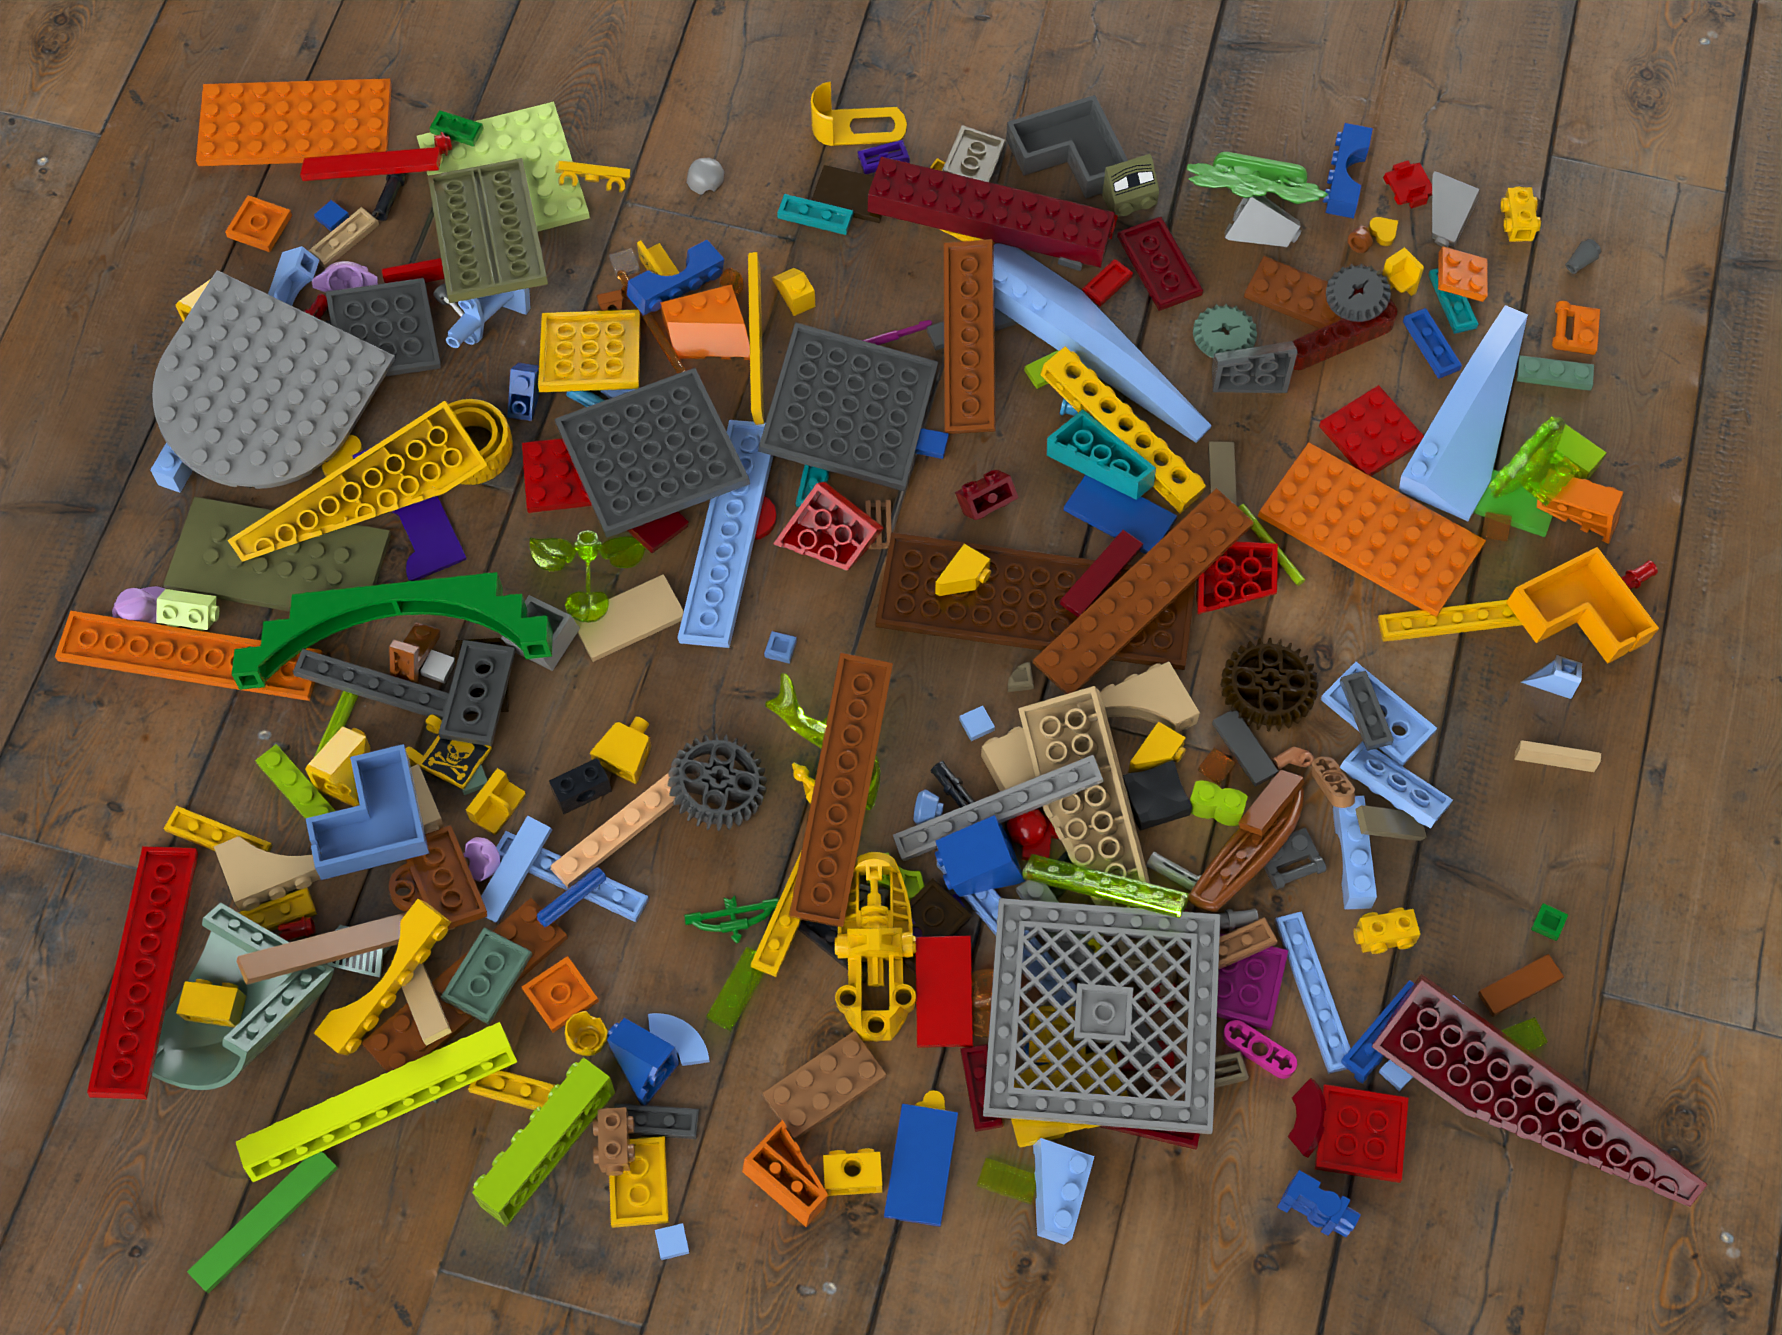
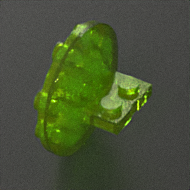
M1552 415L1547 422L1545 421L1539 427L1533 437L1524 443L1518 453L1511 459L1512 461L1505 465L1496 475V478L1488 485V488L1491 490V496L1498 499L1524 487L1542 504L1547 506L1562 490L1561 488L1565 487L1579 472L1580 469L1557 450L1566 423L1562 417L1555 418Z

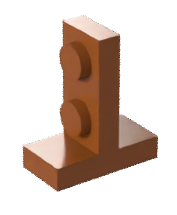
M416 622L403 642L393 640L389 646L390 676L419 684V668L439 640L440 629Z

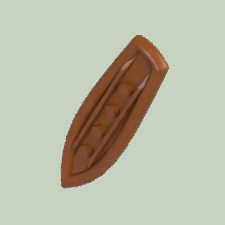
M1301 788L1263 836L1240 829L1239 827L1221 848L1187 896L1188 901L1202 910L1217 912L1276 855L1294 831L1303 808L1304 789Z

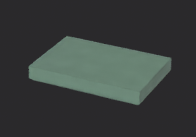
M484 927L441 995L442 1001L490 1025L533 955L532 952Z

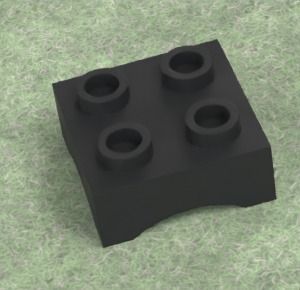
M1173 760L1146 771L1123 775L1131 810L1140 831L1190 816L1192 806L1182 787Z

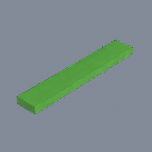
M322 1151L304 1159L187 1271L188 1274L209 1294L317 1190L338 1167Z

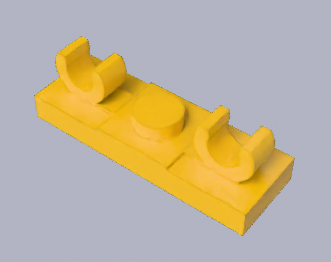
M558 161L555 166V173H562L558 179L559 185L564 184V177H570L572 179V187H575L578 183L576 176L578 175L579 177H585L587 182H599V179H609L606 183V190L610 191L612 183L616 182L619 184V192L622 193L625 189L624 181L630 178V169L567 161Z

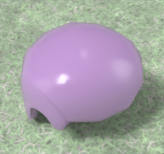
M475 837L466 843L463 855L469 859L468 867L473 879L481 882L493 875L500 865V855L495 845L488 839Z

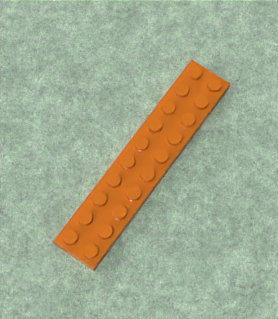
M70 611L55 658L60 662L239 690L232 676L234 650L261 646V640ZM312 648L305 649L323 655L322 650ZM299 653L280 667L266 681L265 687L243 689V691L310 701L315 682L294 676L293 670L300 656Z

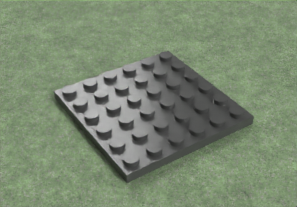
M795 322L758 452L904 491L938 361Z
M696 368L555 419L556 426L606 538L750 484L749 477Z

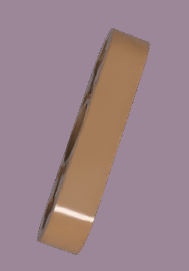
M1330 757L1315 758L1312 761V776L1330 803L1338 808L1352 806L1355 803V788L1336 761Z

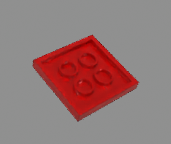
M1379 385L1321 420L1319 424L1322 431L1356 469L1369 476H1373L1416 449L1424 437Z
M562 438L522 443L528 513L592 506L587 494L581 489L582 482Z
M1324 1084L1322 1092L1326 1103L1323 1121L1325 1128L1316 1148L1315 1169L1400 1183L1403 1172L1409 1098Z

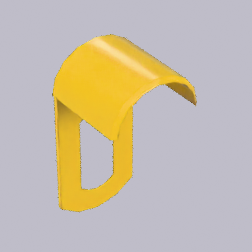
M831 81L822 83L812 93V130L817 140L825 145L891 143L902 140L905 136L907 122L904 114L898 107L832 110ZM891 117L895 122L892 132L854 134L850 128L853 118Z

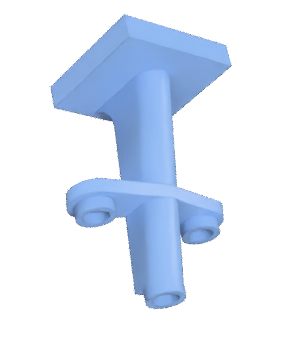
M529 288L459 301L458 304L465 313L448 331L446 342L453 348H458L463 342L470 345L478 343L483 338L484 323L501 307L527 315L531 309Z

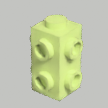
M165 589L157 598V623H164L172 627H191L192 630L204 631L208 630L219 618L220 609L219 606H216V596Z

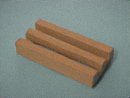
M870 500L865 501L866 514L871 517V509H876V522L880 525L881 509H886L887 543H882L880 533L876 538L877 543L870 545L869 549H889L892 532L891 500H886L884 503H881V500H875L876 503H871Z

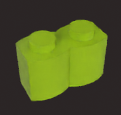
M1196 781L1190 799L1192 806L1191 814L1205 819L1214 818L1219 823L1227 826H1239V820L1242 818L1248 796L1236 789H1221L1218 785L1209 781Z

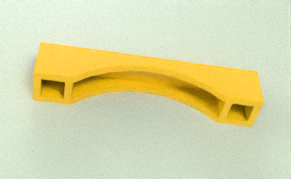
M417 899L400 921V937L397 951L391 966L382 980L358 1001L345 1007L331 1010L314 1034L338 1054L348 1056L354 1053L361 1045V1038L365 1033L377 1025L379 1021L378 1016L384 1009L394 1003L396 999L395 994L402 986L407 985L414 975L413 971L419 963L422 964L428 959L431 954L430 949L436 941H440L445 937L448 932L447 927L451 922L427 902Z

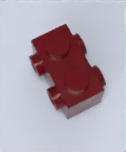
M991 470L983 475L984 478L965 483L962 489L955 492L963 514L973 520L981 519L998 508L1005 507L1010 502L1018 499L1019 497L1010 475L999 470Z

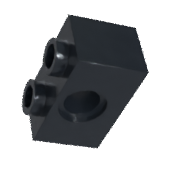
M598 758L549 780L552 793L563 815L612 792L609 779Z

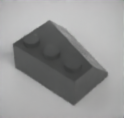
M1290 341L1214 354L1212 363L1213 392L1287 393L1297 356V348Z

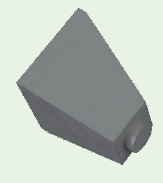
M1434 171L1432 175V238L1435 239L1436 244L1442 247H1455L1478 202L1480 189Z
M1253 195V197L1241 200L1234 212L1232 219L1234 223H1229L1224 234L1226 239L1232 241L1288 247L1290 242L1294 243L1298 239L1302 230L1299 229L1301 227L1300 221L1265 196Z

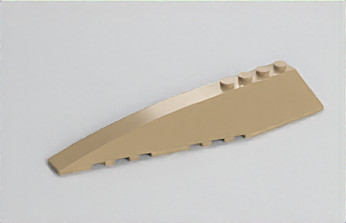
M1093 686L1018 708L1035 777L1094 755L1104 782L1043 806L1048 819H1050L1056 834L1076 867L1094 904L1099 906L1156 910L1101 692ZM1129 938L1135 945L1142 940L1139 938ZM1122 940L1117 943L1122 956L1130 950ZM1157 940L1163 947L1165 946L1164 940ZM1149 942L1140 949L1148 959L1158 952ZM1135 954L1126 960L1128 966L1133 971L1143 964ZM1163 956L1153 963L1161 973L1170 967ZM1148 968L1139 975L1140 979L1147 986L1156 979ZM1170 974L1167 980L1174 986L1172 974ZM1163 984L1159 986L1161 991L1156 994L1160 1000L1164 998L1162 996H1167L1170 993ZM1145 995L1144 997L1146 998L1149 1006L1150 1003L1153 1005L1152 1000L1147 995Z

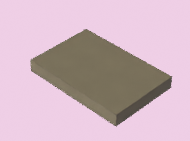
M961 126L942 171L990 182L1004 150L1006 140Z

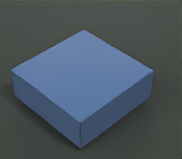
M771 631L764 653L765 658L790 664L797 637Z

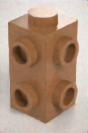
M626 1107L598 1109V1118L593 1119V1134L598 1136V1146L593 1147L594 1164H599L601 1172H606V1175L618 1176L622 1175L623 1171H630V1162L635 1161L634 1144H630L629 1134L634 1133V1117L629 1116Z

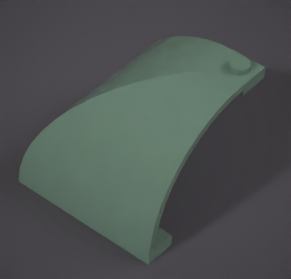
M219 903L203 917L202 926L209 929L211 933L188 982L204 979L212 982V985L221 986L222 983H232L239 986L238 989L246 995L240 1023L234 1028L185 1021L176 1014L182 994L181 990L165 1012L152 1076L164 1082L192 1090H210L230 1083L318 999L327 988L334 972L333 967L322 964L246 985L236 962L238 956L290 942L222 903Z

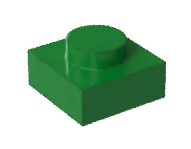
M1542 903L1531 930L1557 941L1568 914Z

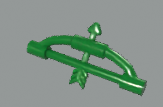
M735 895L730 900L724 897L726 909L702 914L700 912L685 914L686 925L693 924L704 931L722 933L733 931L731 939L735 943H739L742 935L738 933V930L748 929L750 926L765 920L776 908L779 900L778 898L762 900V903L737 907ZM764 910L763 913L753 918L736 920L735 914ZM730 915L731 921L721 922L720 925L702 923V920Z

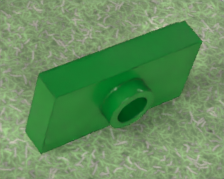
M439 110L429 129L432 134L440 135V132H443L451 140L474 147L484 128L482 123Z

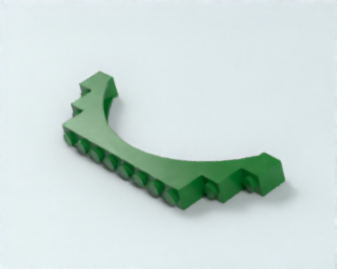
M497 572L292 594L289 619L263 621L261 646L234 650L232 676L239 690L265 687L266 681L280 667L299 654L302 649H306L314 643L354 625L400 615H439L480 624L512 641L523 651L525 659L552 657L553 631L548 616L527 618L528 609L522 594L503 596V587Z

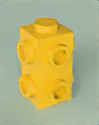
M1518 186L1508 188L1505 198L1501 199V212H1505L1504 232H1508L1509 242L1533 241L1536 232L1540 231L1541 220L1540 217L1536 216L1538 202L1537 197H1533L1532 187Z
M1395 908L1386 914L1380 915L1377 912L1367 913L1359 919L1356 928H1354L1355 942L1357 945H1361L1363 953L1371 951L1372 954H1380L1393 947L1408 949L1416 944L1420 936L1414 909L1404 910V908Z

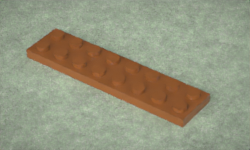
M992 239L944 243L945 433L949 434L996 431L994 242Z
M532 898L492 930L496 934L530 950L533 954L515 984L568 939L567 934L555 922H552L547 927L541 925L537 919V913L543 909ZM468 952L431 982L451 1033L426 1046L407 1003L362 1041L363 1047L387 1073L442 1048L475 1019V1017L441 999V995Z

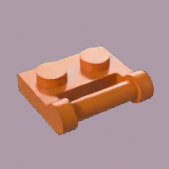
M1567 301L1557 302L1555 306V312L1557 313L1556 334L1552 340V347L1557 350L1595 355L1598 346L1600 309L1570 305ZM1567 316L1573 317L1571 340L1565 337Z

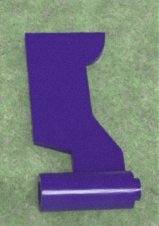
M369 449L352 455L353 459H355L356 457H358L359 455H361ZM438 496L391 511L400 518L415 550L409 556L406 563V573L409 581H417L467 560Z

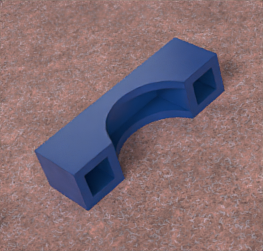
M1345 123L1343 132L1337 133L1335 146H1339V150H1334L1331 165H1335V169H1330L1327 184H1331V188H1326L1325 190L1328 194L1323 199V203H1327L1325 213L1354 219L1361 185L1349 176L1346 169L1355 163L1365 162L1373 128Z
M705 240L688 249L686 268L682 272L672 276H661L647 270L628 280L627 296L643 315L652 311L655 312L661 308L660 302L680 298L691 290L699 289L706 282L718 279L723 272L724 258L708 240Z

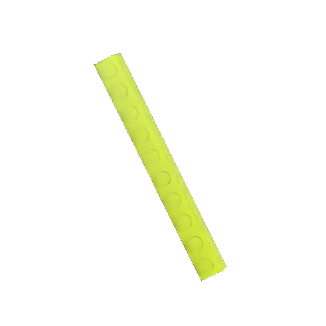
M498 1022L468 1037L461 1038L448 1046L435 1050L415 1061L408 1062L395 1070L384 1073L373 1080L355 1086L342 1094L331 1097L320 1104L302 1110L289 1118L278 1121L267 1128L236 1141L244 1170L252 1182H256L517 1063L501 1023Z

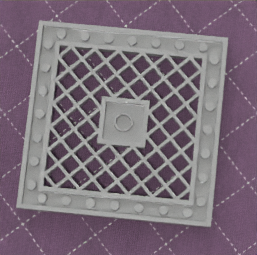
M999 898L983 1116L1212 1134L1220 914ZM1024 930H1032L1024 936ZM1046 932L1059 933L1055 937L1051 938ZM1037 934L1046 942L1038 951L1028 942ZM1074 934H1086V936L1079 941ZM1067 936L1074 946L1064 953L1056 943ZM1101 936H1113L1114 938L1107 943ZM1092 938L1102 946L1093 955L1084 946ZM1129 938H1139L1142 940L1135 945ZM1120 940L1130 949L1121 957L1112 948ZM1157 940H1166L1170 942L1163 947ZM1148 942L1158 951L1150 959L1140 951ZM1185 942H1191L1190 948ZM1176 944L1186 953L1178 961L1167 952ZM1024 946L1032 955L1022 963ZM1050 948L1059 956L1051 965L1042 957ZM1078 950L1087 958L1079 967L1069 958ZM1106 952L1115 960L1107 969L1097 960ZM1134 954L1143 963L1135 971L1125 962ZM1161 956L1171 965L1163 973L1153 965ZM1190 958L1188 974L1181 965ZM1037 960L1045 970L1034 977L1027 967ZM1063 962L1073 971L1065 979H1062L1055 971ZM1091 964L1101 973L1093 981H1090L1083 973ZM1119 966L1128 974V977L1120 984L1111 975ZM1147 968L1156 977L1148 986L1139 977ZM1175 970L1184 979L1176 988L1167 980V977ZM1023 973L1030 982L1021 989V974ZM1050 974L1058 984L1048 992L1040 981ZM1078 976L1084 984L1077 983L1075 993L1068 983ZM1106 979L1112 986L1098 984ZM1132 981L1142 990L1134 998L1133 987H1126ZM1160 983L1170 992L1162 1000L1152 991ZM1189 985L1187 1001L1180 992ZM1035 986L1043 997L1033 1004L1025 994ZM1062 988L1071 997L1063 1006L1053 997ZM1145 995L1155 1004L1148 1012H1145L1137 1004ZM1174 997L1183 1006L1175 1015L1165 1005ZM1021 999L1028 1009L1019 1016V1003ZM1048 1001L1057 1011L1046 1019L1038 1008ZM1076 1003L1074 1020L1066 1010ZM1133 1008L1141 1018L1131 1025ZM1159 1009L1169 1019L1161 1027L1150 1018ZM1186 1012H1188L1187 1028L1179 1021V1018ZM1032 1013L1041 1021V1024L1033 1031L1023 1022ZM1060 1015L1069 1024L1061 1033L1051 1024ZM1144 1022L1154 1031L1145 1040L1136 1031ZM1172 1024L1182 1033L1174 1042L1164 1033ZM1019 1026L1027 1036L1017 1043ZM1045 1028L1055 1037L1046 1046L1036 1036ZM1073 1030V1041H1081L1074 1048L1065 1039ZM1132 1035L1139 1045L1129 1052L1123 1044L1130 1045ZM1158 1036L1168 1046L1159 1055L1149 1045ZM1185 1039H1187L1186 1055L1177 1047ZM1030 1040L1040 1049L1031 1058L1021 1049ZM1060 1042L1068 1053L1058 1061L1049 1050ZM1095 1042L1110 1044L1101 1050ZM1088 1044L1097 1055L1086 1063L1078 1052ZM1114 1047L1125 1056L1116 1065L1106 1056ZM1143 1049L1153 1058L1144 1067L1135 1058ZM1171 1051L1181 1060L1173 1069L1163 1060ZM1017 1053L1025 1063L1015 1071ZM1043 1055L1053 1064L1044 1073L1034 1064ZM1072 1057L1081 1066L1073 1075L1063 1066ZM1100 1059L1110 1069L1102 1077H1099L1091 1068ZM1128 1062L1138 1070L1129 1080L1119 1070ZM1156 1064L1167 1073L1158 1082L1148 1073ZM1186 1066L1184 1083L1176 1073ZM1030 1067L1038 1078L1028 1086L1019 1075ZM1057 1069L1067 1079L1058 1088L1048 1079ZM1085 1072L1095 1081L1086 1090L1076 1081ZM1113 1074L1123 1083L1115 1092L1104 1083ZM1142 1076L1152 1086L1143 1095L1133 1085ZM1169 1079H1172L1180 1088L1172 1097L1161 1087ZM1014 1080L1021 1088H1014ZM1043 1082L1049 1090H1037L1035 1088ZM1072 1085L1078 1093L1063 1092V1090ZM1100 1087L1107 1095L1091 1093ZM1128 1089L1135 1097L1120 1095ZM1155 1091H1157L1163 1099H1153L1148 1097H1150ZM1185 1093L1184 1101H1178L1177 1099Z

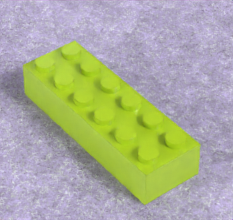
M584 1057L579 1063L575 1062L571 1065L566 1073L567 1078L561 1085L557 1084L552 1088L548 1095L549 1099L544 1106H539L533 1111L529 1118L530 1123L524 1130L519 1129L511 1139V1146L506 1152L502 1151L496 1156L492 1163V1169L487 1175H481L473 1186L472 1194L480 1207L506 1227L587 1129L593 1119H595L598 1115V1109H603L615 1094L610 1077Z

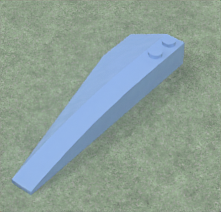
M1506 305L1504 306L1462 371L1402 473L1399 492L1469 521L1491 480L1528 314Z

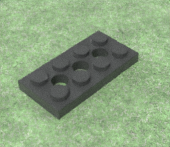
M463 640L439 730V737L441 739L492 746L516 653L515 648ZM486 664L491 667L486 674L476 672L480 665ZM475 688L485 690L481 697L475 698L470 695L471 691ZM474 711L479 714L474 721H466L464 719L468 712Z

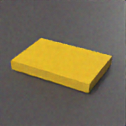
M665 1136L629 1139L630 1144H634L635 1161L630 1162V1171H623V1174L618 1176H609L611 1227L669 1223Z

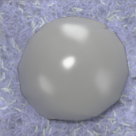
M712 158L695 160L687 173L688 186L698 194H704L707 190L715 192L724 181V170L721 164Z

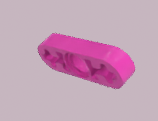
M1232 1020L1226 1024L1222 1035L1226 1045L1237 1052L1241 1051L1243 1056L1278 1078L1286 1079L1294 1074L1297 1067V1059L1293 1053L1240 1020ZM1239 1029L1242 1038L1232 1039L1231 1031ZM1248 1036H1251L1252 1038L1250 1039L1247 1048H1245L1243 1046L1245 1040H1247ZM1258 1042L1263 1043L1267 1047V1054L1257 1056L1252 1051V1045ZM1275 1051V1059H1272L1271 1063L1267 1062L1272 1052ZM1288 1060L1289 1068L1285 1067L1284 1070H1281L1278 1061Z

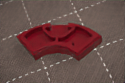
M1312 1078L1292 1097L1296 1106V1120L1293 1129L1287 1136L1302 1155L1307 1158L1317 1147L1325 1128L1323 1126L1324 1111H1326L1325 1098L1321 1088Z

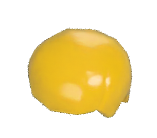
M587 1011L573 1014L567 1020L564 1034L566 1043L573 1052L582 1056H593L601 1052L607 1044L608 1030L600 1017L595 1018L590 1016Z

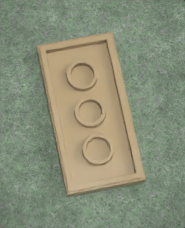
M663 574L572 617L580 627L577 633L591 660L594 662L681 622L684 611Z

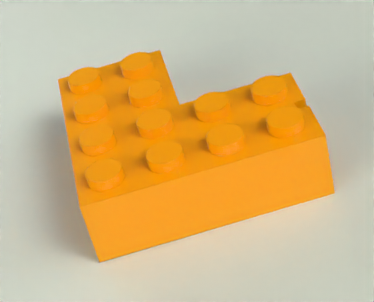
M1598 547L1516 587L1506 602L1536 643L1578 623L1607 664L1626 655L1628 651L1631 652L1647 644L1659 629Z

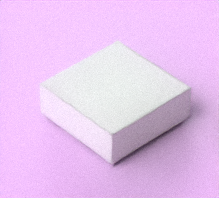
M431 650L420 673L422 676L445 684L455 665V658Z

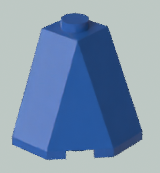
M623 1018L620 1023H615L607 1034V1042L640 1105L647 1106L679 1065L676 1049L670 1043Z

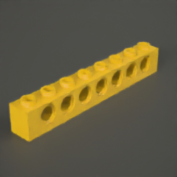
M1065 346L1044 363L1040 375L1078 413L1082 409L1085 410L1156 467L1153 487L1180 514L1202 495L1206 485L1201 476L1193 473L1186 466L1185 461L1180 456L1175 455L1168 448L1167 443L1151 431L1145 421L1137 418L1133 414L1131 407L1126 403H1122L1116 397L1113 389L1105 386L1098 379L1097 374L1081 362L1075 352L1070 351ZM1067 374H1073L1077 378H1070L1067 376ZM1084 391H1090L1094 396H1089ZM1102 408H1107L1112 413H1105ZM1119 426H1126L1129 431H1124ZM1137 443H1143L1147 448H1141ZM1155 460L1163 462L1165 466L1157 465ZM1172 478H1178L1182 483H1176Z

